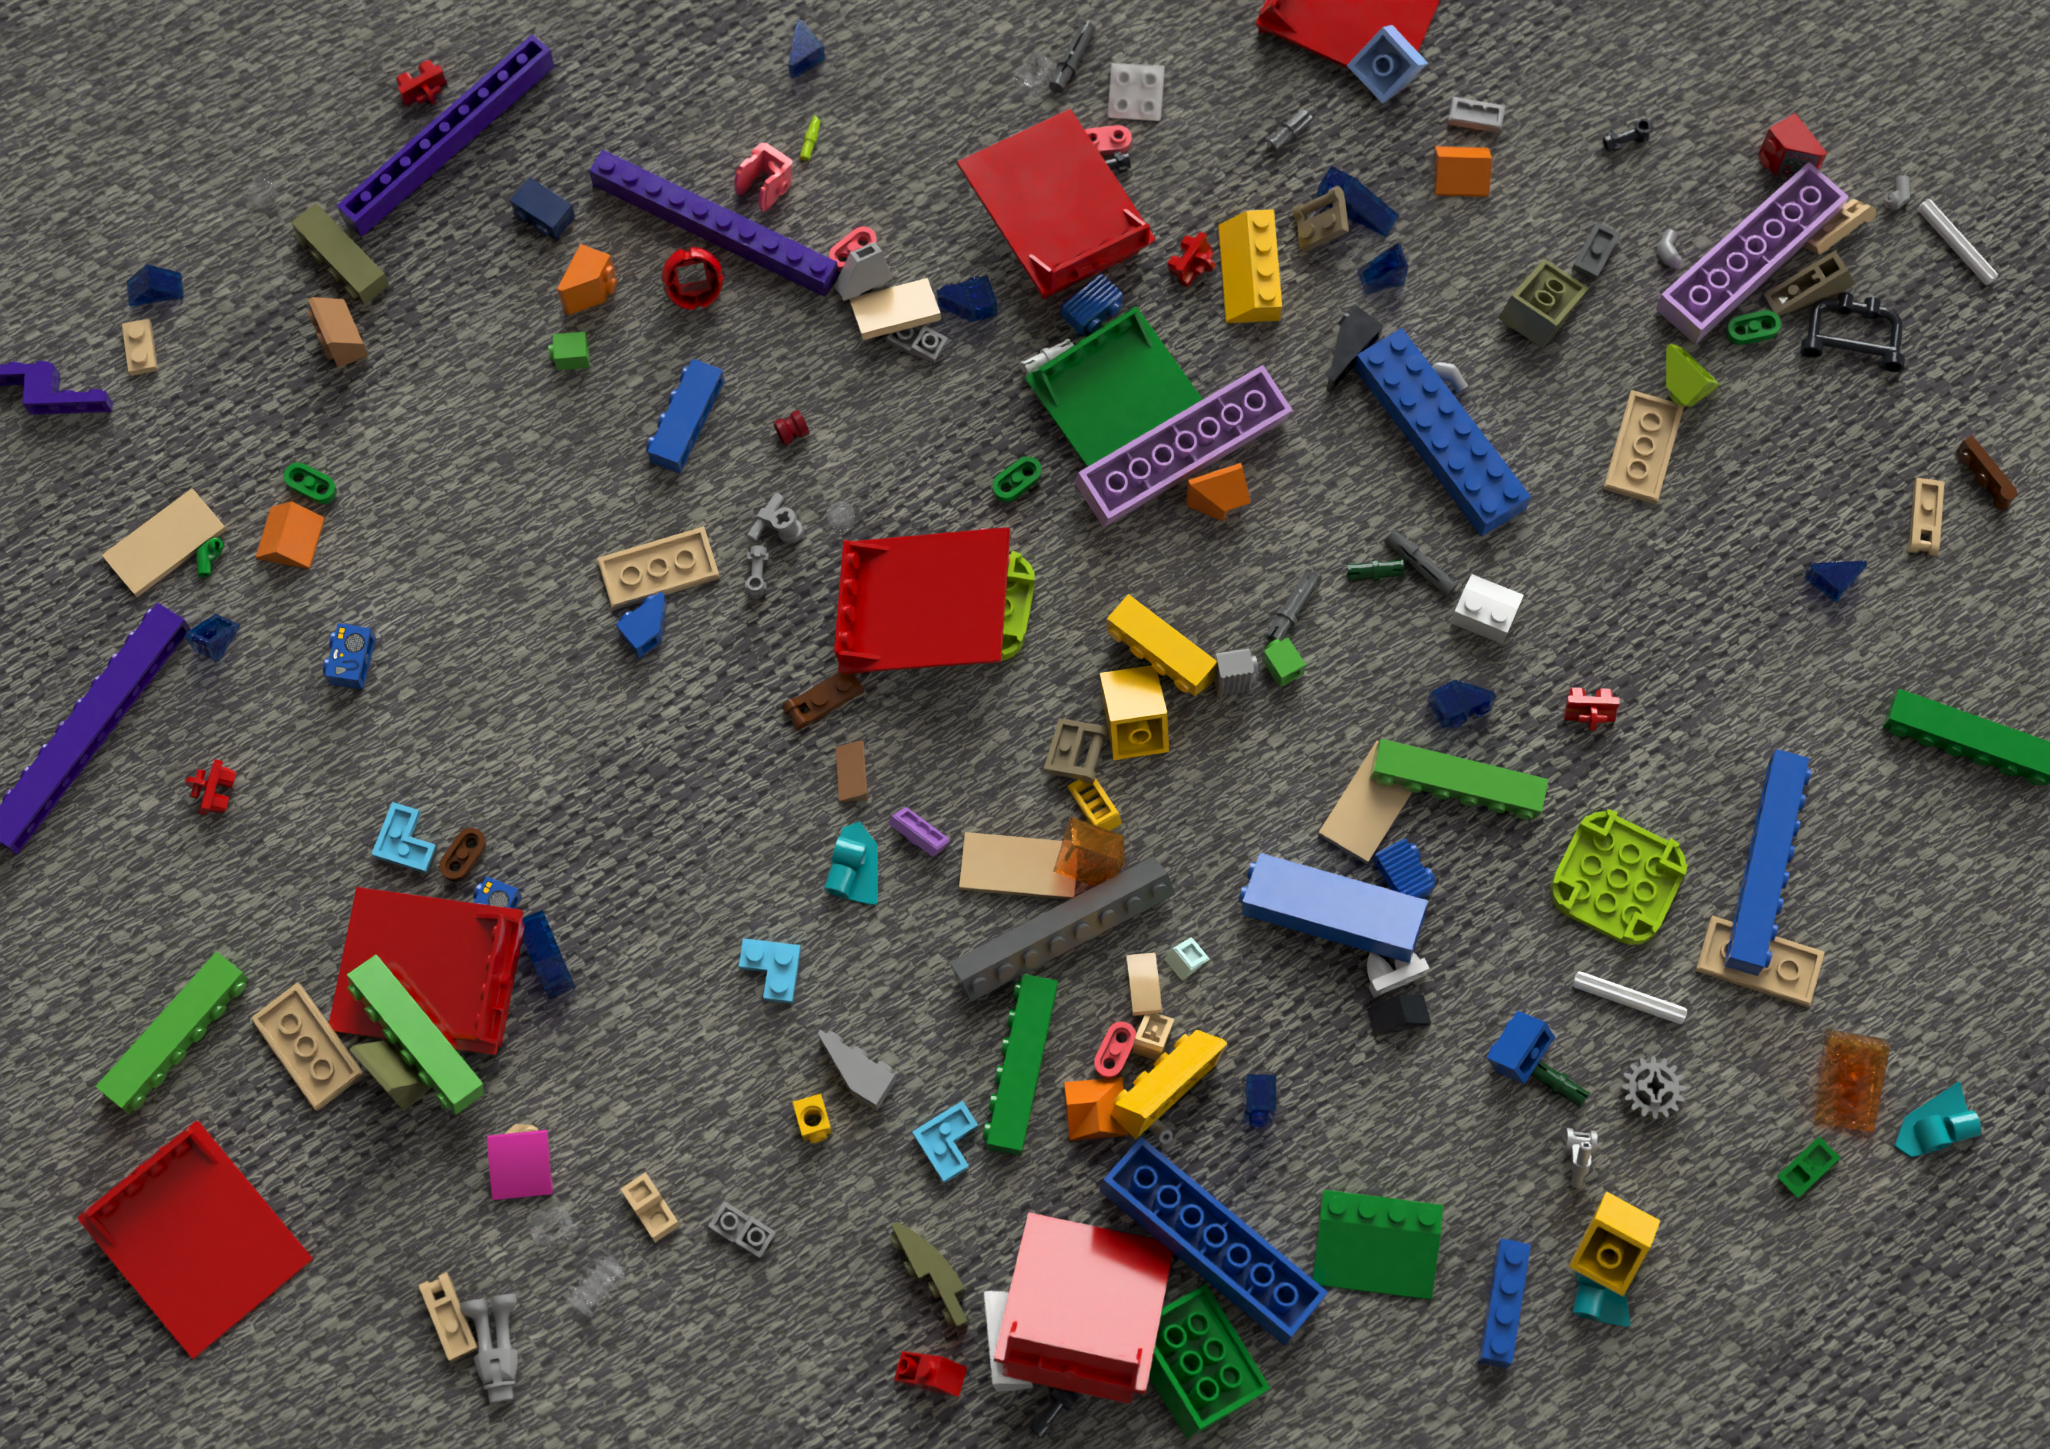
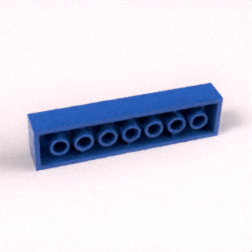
M1403 328L1357 355L1355 371L1481 537L1527 509L1531 495Z
M1142 1137L1103 1179L1099 1189L1102 1194L1282 1345H1287L1328 1292Z

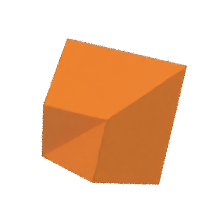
M1235 464L1188 480L1187 506L1224 522L1229 510L1251 503L1242 464Z
M1123 1077L1064 1082L1069 1141L1128 1136V1132L1110 1115L1115 1105L1113 1100L1124 1090Z

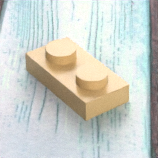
M143 319L122 323L130 376L158 371L151 321Z

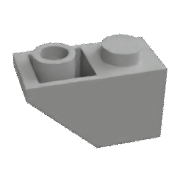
M875 242L849 253L834 286L843 301L849 300V298H856L862 292L871 288H880L892 279L883 251Z

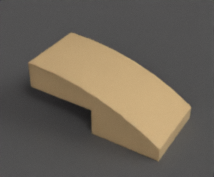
M1155 953L1126 955L1133 1016L1162 1013Z
M646 1172L621 1188V1191L655 1243L680 1227L677 1219Z

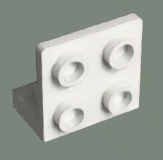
M1111 63L1108 116L1110 118L1159 121L1162 109L1164 66Z

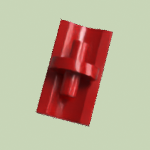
M426 60L418 66L420 76L412 79L409 73L404 72L396 77L400 96L406 106L415 101L421 104L428 100L431 106L437 104L434 96L441 93L440 87L447 84L441 66H435L430 60Z
M1199 232L1196 237L1185 235L1180 245L1182 253H1185L1182 258L1175 255L1171 256L1167 262L1170 273L1178 276L1181 284L1189 287L1196 275L1200 276L1203 271L1212 272L1215 268V263L1212 260L1214 252L1206 240V233Z
M1571 688L1565 705L1564 720L1588 723V730L1596 731L1597 723L1616 721L1617 709L1620 705L1619 697H1613L1611 689H1599L1596 691L1595 697L1586 696L1583 688Z
M214 759L207 781L204 780L206 771L197 769L195 777H187L185 780V785L192 788L190 797L198 799L200 791H204L198 814L207 816L208 811L222 814L226 811L229 797L214 793L216 785L232 788L237 772L223 767V761Z

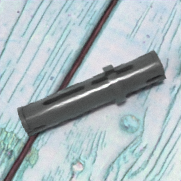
M1081 21L1065 55L1056 64L1057 70L1048 85L1056 93H1063L1070 77L1075 75L1077 71L1076 65L1093 33L1096 31V27L1089 21Z
M1394 529L1384 540L1386 544L1402 557L1405 564L1409 563L1440 590L1445 597H1448L1458 586L1457 582H1454L1419 550L1420 547L1417 544L1413 545L1397 529Z
M1306 569L1305 574L1283 608L1278 609L1276 612L1275 621L1268 632L1265 633V638L1270 643L1274 639L1282 641L1289 628L1297 623L1296 617L1322 579L1317 571H1314L1311 575L1312 569Z

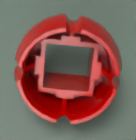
M690 247L688 251L683 249L677 250L666 260L662 268L661 280L665 283L663 285L665 294L673 303L684 309L695 310L697 305L702 306V308L709 306L719 296L723 287L724 278L720 273L722 268L719 261L714 255L702 248ZM703 263L706 280L680 285L676 268Z

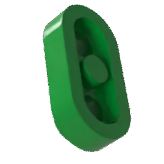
M1770 310L1736 316L1729 321L1726 328V336L1730 342L1736 345L1772 339L1777 335L1781 327V319L1775 312ZM1761 325H1768L1770 329L1765 330L1761 327ZM1735 330H1741L1744 335H1738Z
M1028 456L1017 460L993 480L994 496L1002 502H1011L1039 482L1042 475L1040 462ZM1029 470L1033 474L1031 476H1025L1023 475V472ZM1008 486L1011 488V491L1003 492L1001 489Z
M293 463L284 471V481L287 487L315 503L327 504L337 494L336 485L331 477L304 463ZM297 477H304L303 481L295 482ZM321 489H327L325 494H319Z

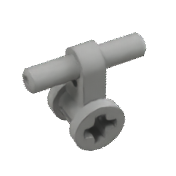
M775 493L767 506L761 508L755 517L757 521L747 534V538L750 541L756 542L765 527L777 530L781 540L788 544L797 542L803 536L804 529L801 523L796 520L794 511L787 507L778 509L784 500L783 496L779 493Z
M1573 1128L1565 1129L1563 1153L1564 1155H1571V1169L1573 1171L1571 1185L1574 1188H1581L1585 1175L1589 1173L1591 1157H1595L1597 1149V1131L1590 1130L1589 1133L1573 1132Z

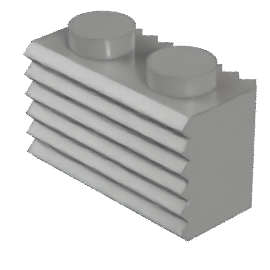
M1249 648L1217 653L1215 656L1217 668L1214 680L1217 696L1221 698L1222 695L1225 697L1228 694L1232 696L1233 693L1236 695L1239 692L1243 694L1245 691L1249 693L1252 683H1256V673H1258L1256 656L1251 657Z

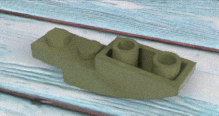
M898 1222L892 1224L894 1233L889 1236L897 1252L903 1250L908 1260L904 1261L903 1264L910 1278L916 1276L919 1283L931 1278L932 1281L927 1284L935 1299L941 1297L946 1307L941 1312L949 1326L954 1324L957 1331L968 1326V1320L956 1299L965 1293V1288L950 1264L936 1248L916 1232Z

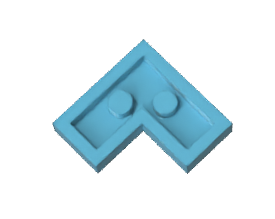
M392 802L371 855L373 858L425 874L428 873L437 846L412 837L421 815L419 810Z
M743 938L739 969L767 972L763 995L765 1001L793 1004L801 945Z
M961 1101L912 1131L913 1136L943 1183L969 1168L955 1142L977 1129L978 1124L964 1102Z

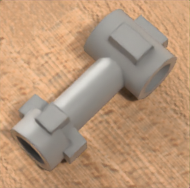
M756 545L750 548V552L747 555V560L752 562L751 577L745 582V591L749 593L752 599H760L767 593V584L763 582L762 575L763 562H769V553H767L766 547Z

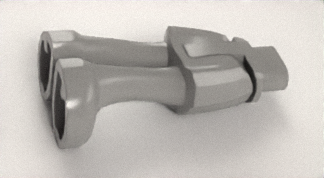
M505 1294L490 1298L496 1324L497 1349L493 1348L488 1300L477 1299L460 1303L461 1313L471 1317L476 1326L479 1354L474 1357L478 1375L483 1385H485L483 1388L488 1390L489 1403L513 1399L512 1386L516 1385V1381L512 1380H515L517 1350L511 1347L509 1316L511 1310L517 1304L516 1294Z

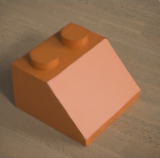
M582 244L579 245L557 288L565 314L571 315L604 303L608 295H612L615 292L618 280L616 279L609 254Z

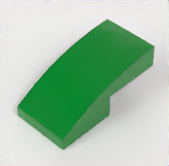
M1819 1136L1776 1177L1799 1198L1840 1157Z

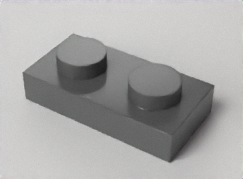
M1596 222L1572 269L1593 280H1597L1621 233Z

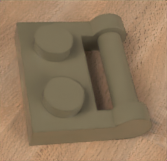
M1339 186L1329 189L1327 194L1306 204L1300 203L1292 208L1293 215L1297 221L1299 247L1305 252L1349 232L1345 196ZM1331 203L1333 204V208L1309 219L1310 213Z
M1059 718L1044 766L1045 773L1075 778L1085 783H1093L1096 777L1094 770L1103 740L1107 739L1108 728L1101 725ZM1085 736H1092L1084 767H1078L1077 763Z

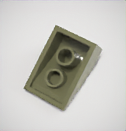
M1543 259L1511 295L1498 319L1528 338L1532 343L1544 348L1589 288L1546 259Z
M388 1040L354 1045L349 1049L403 1111H406L431 1088H427L418 1077L419 1070L412 1065L409 1066L400 1055L401 1048L398 1045L394 1047Z

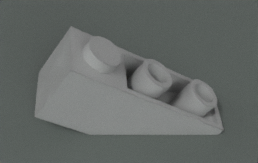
M820 1030L818 1032L819 1040L852 1096L877 1111L896 1082L895 1075L892 1073L894 1070L884 1062L879 1061L876 1064L869 1060V1055L861 1048L854 1046L851 1049L843 1044L844 1039L836 1033L829 1031L827 1034Z

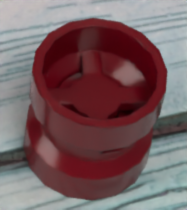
M799 410L790 413L786 420L779 418L773 421L774 428L784 446L792 443L794 437L803 438L810 434L808 426Z

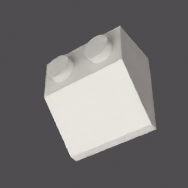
M1471 574L1455 609L1451 623L1503 644L1524 595Z

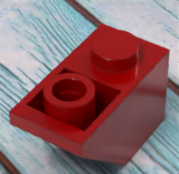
M902 1351L894 1381L938 1394L959 1397L967 1367L942 1356Z

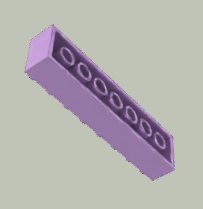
M1808 162L1663 292L1656 310L1696 345L1844 208L1849 196Z
M1261 365L1078 472L1074 482L1104 528L1286 421L1293 410L1265 367Z

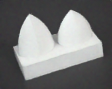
M1370 952L1367 961V972L1371 982L1369 989L1373 998L1426 976L1430 968L1425 958L1420 960L1413 953L1410 963L1395 959L1396 970L1394 971L1382 957Z

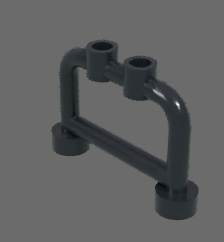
M1842 292L1837 295V299L1823 298L1813 305L1810 312L1808 337L1801 341L1800 354L1802 356L1818 358L1822 355L1823 346L1883 356L1882 369L1888 372L1895 373L1904 369L1905 356L1900 353L1903 330L1902 319L1894 310L1880 307L1881 300L1879 298L1868 297L1864 300L1863 304L1853 302V294ZM1834 309L1839 314L1857 313L1863 314V317L1867 319H1877L1880 317L1889 320L1892 325L1890 346L1819 334L1822 311Z

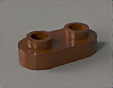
M476 828L462 830L441 858L439 864L440 871L447 880L459 882L465 879L484 853L486 839L480 830ZM470 841L477 842L474 848L467 847ZM454 864L461 865L457 872H452L451 867Z

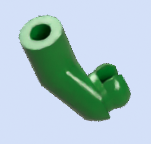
M212 538L197 550L198 577L204 578L212 575L211 562L223 551L224 544L221 539Z

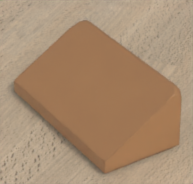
M856 741L836 747L839 802L868 800L864 742Z

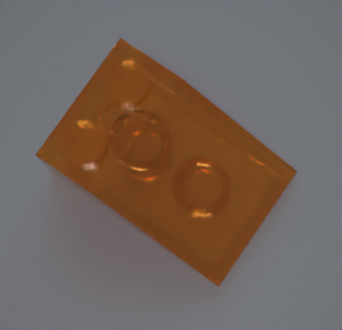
M1826 1029L1821 1055L1814 1122L1874 1132L1890 1051V1045L1886 1039Z

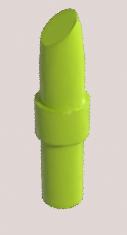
M815 115L804 136V144L799 157L802 161L809 162L813 147L818 139L821 121Z

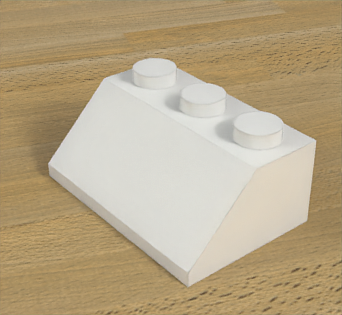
M986 1291L984 1292L993 1386L997 1392L1033 1388L1032 1382L1004 1377L1002 1375L1003 1364L993 1361L1009 1292Z

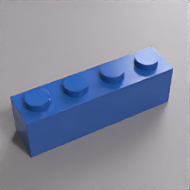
M693 358L689 366L683 368L680 375L681 383L677 390L674 389L669 398L670 406L666 413L663 412L657 425L659 429L655 437H650L646 446L651 463L680 474L725 382L722 369Z
M1503 1238L1496 1244L1477 1363L1507 1369L1513 1362L1531 1244Z

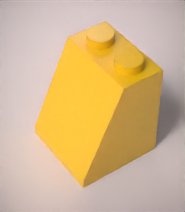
M1152 665L1100 673L1101 695L1107 728L1109 730L1108 734L1113 760L1169 752L1167 710L1158 673L1153 669Z
M1606 1192L1568 1267L1624 1296L1651 1247L1660 1220Z

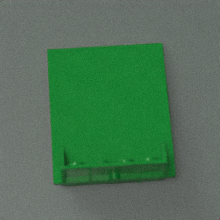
M1138 307L1131 308L1107 325L1103 323L1102 328L1083 338L1068 350L1028 374L1025 378V381L1086 467L1203 400Z

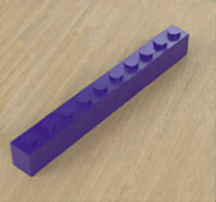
M531 34L337 205L342 220L360 237L365 235L555 67L551 50Z
M603 149L589 169L593 186L824 297L827 296L839 276L837 261Z
M158 602L153 609H149L144 614L142 623L127 636L125 645L110 658L108 667L104 672L92 681L90 690L84 698H80L75 703L73 712L67 720L62 721L58 725L53 738L49 743L44 744L40 748L36 760L31 766L23 770L20 780L15 787L5 793L0 805V845L16 855L21 851L191 628L185 619Z

